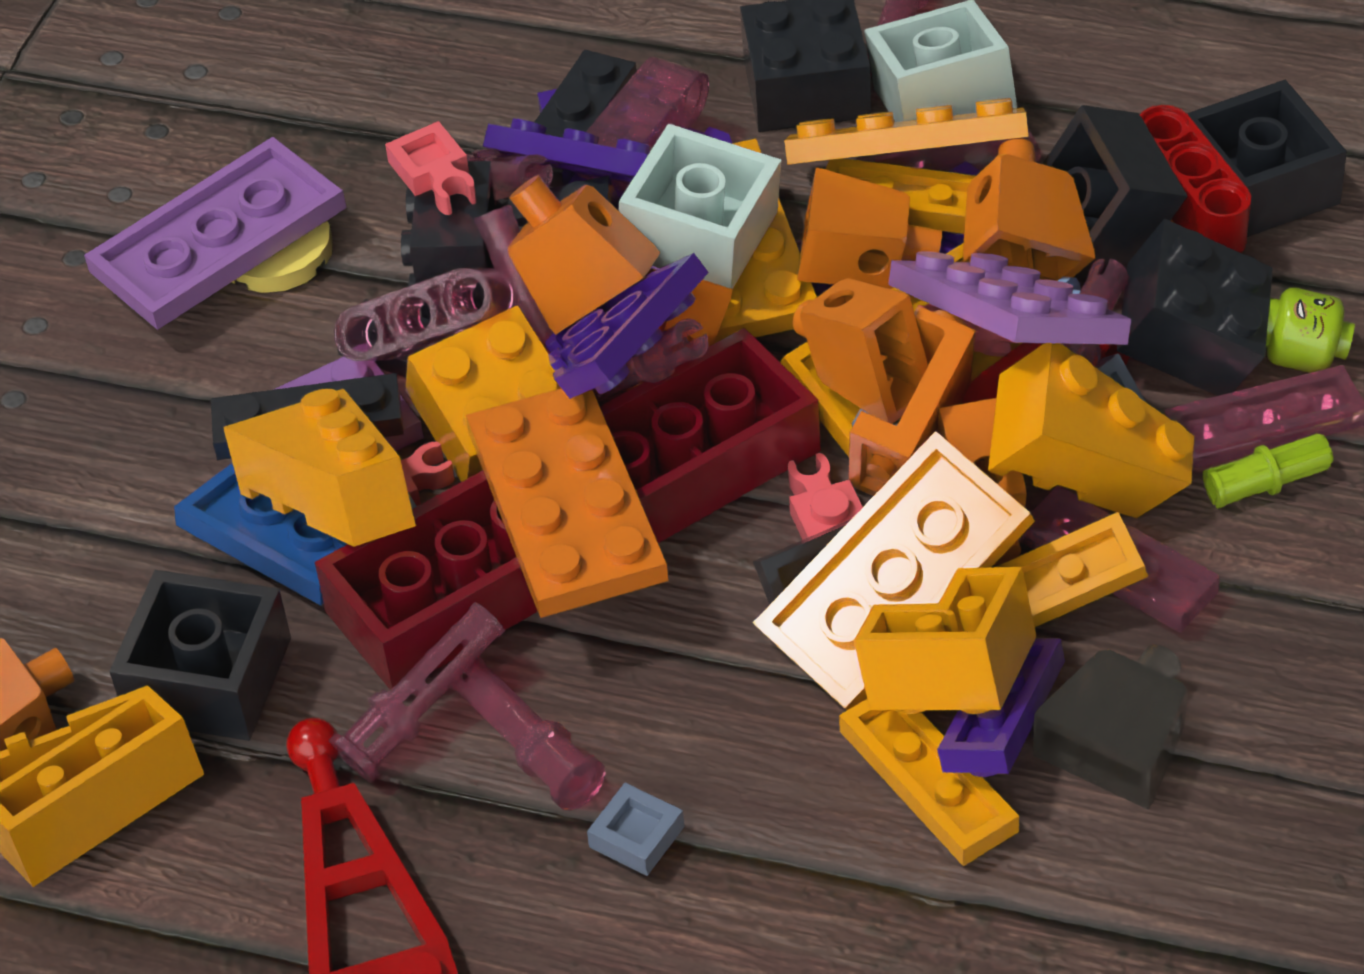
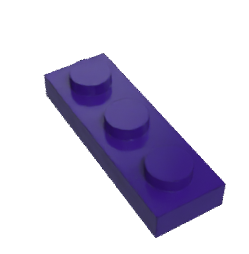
M515 118L512 119L511 127L488 123L482 146L510 160L596 177L609 175L612 180L631 183L652 150V147L627 139H618L616 148L598 145V136L575 129L566 128L563 138L546 135L547 127L535 122Z
M1061 638L1035 639L1001 710H990L981 714H968L958 710L937 749L942 772L970 773L978 777L1009 774L1065 663Z

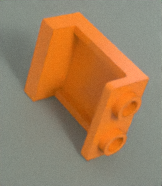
M917 307L914 312L928 367L898 425L895 426L863 411L857 417L850 431L849 480L854 488L874 496L935 431L937 432L939 408L962 403L963 397L971 383L976 330L968 327L961 318L947 311L937 310L932 312L923 307Z

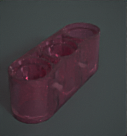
M655 56L649 57L592 124L587 133L599 137L598 145L616 148L618 139H627L649 145L653 148L668 124L688 130L697 120L704 109L709 93L708 75ZM576 173V175L586 180L598 178L596 176ZM611 179L615 190L624 193L630 185L627 182Z
M494 268L456 269L348 308L336 320L334 328L335 344L341 354L347 359L356 362L397 359L423 350L514 307L517 300L516 287L512 279L501 270ZM478 282L482 285L485 295L484 303L480 310L475 307L472 296L474 287ZM424 302L428 304L431 313L430 322L426 329L420 321V309ZM371 321H374L378 333L374 346L370 344L367 333Z

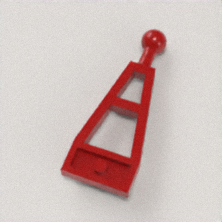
M307 718L298 722L289 732L286 747L291 761L300 769L308 772L314 792L312 795L301 798L309 974H458L446 935L355 783L340 786L333 764L339 755L341 746L337 730L328 721L320 718ZM348 818L369 856L327 867L324 825ZM387 885L421 945L333 971L329 901Z

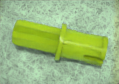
M1314 434L1270 450L1265 445L1258 446L1254 449V454L1214 468L1205 469L1203 471V482L1211 503L1219 509L1240 499L1266 491L1271 495L1281 492L1282 485L1327 470L1334 461V457L1326 437L1322 434Z

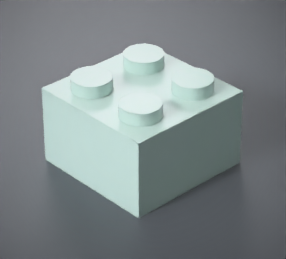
M968 0L864 30L874 90L887 110L893 112L895 122L917 120L916 109L932 106L952 105L953 115L976 113L975 102L992 99L1011 98L1013 108H1017L1009 47L974 0Z
M668 124L619 200V212L660 251L652 266L662 268L695 253L709 272L703 280L733 289L777 214L781 159Z

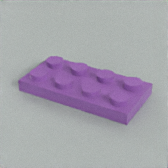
M271 137L86 253L84 257L88 270L94 277L158 330L346 209L347 206L342 189L277 139Z
M921 251L917 252L916 261L891 260L888 285L1012 342L1128 345L1131 319L1107 309V299L1087 294H1072L1073 285L1060 281L1039 280V271L1025 267L1008 266V258L986 253L971 254L970 263L954 262V257L948 254Z

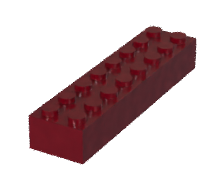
M745 328L599 406L658 543L787 471L789 461L794 460L797 465L821 451L819 400ZM483 470L413 508L415 527L355 547L347 544L315 562L326 613L393 694L538 612Z

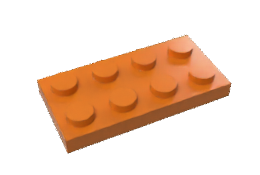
M562 388L466 415L470 438L540 618L668 581L667 563L592 389L569 399Z

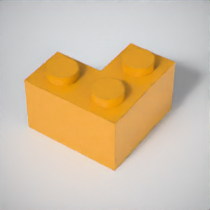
M1022 567L957 568L939 603L874 604L853 640L870 710H896L902 714H917L926 710H961L968 714H981L990 710H1001L1037 637Z

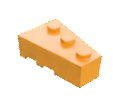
M1044 343L999 374L988 466L989 472L1004 476L1014 470L1032 476L1033 485L1045 490H1050L1056 485L1067 487L1077 491L1078 500L1133 518L1140 517L1191 485L1194 435L1189 433L1180 423L1169 419L1140 399L1134 391L1123 387L1094 367L1085 357L1074 353L1063 344Z
M334 389L316 390L305 395L300 403L223 427L241 495L250 499L260 494L271 498L273 509L284 515L293 511V509L305 514L308 526L353 547L416 526L400 456L345 389L337 391Z
M148 685L67 715L66 718L69 724L67 727L32 740H28L25 731L4 739L7 749L0 751V853L32 887L61 870L204 775L183 717Z

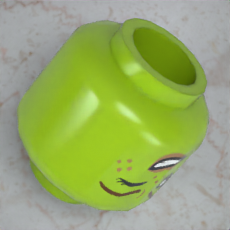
M1296 287L1286 289L1279 299L1270 297L1266 340L1269 361L1282 367L1312 374H1323L1331 367L1334 357L1346 360L1354 334L1355 323L1344 321L1345 308L1341 299Z

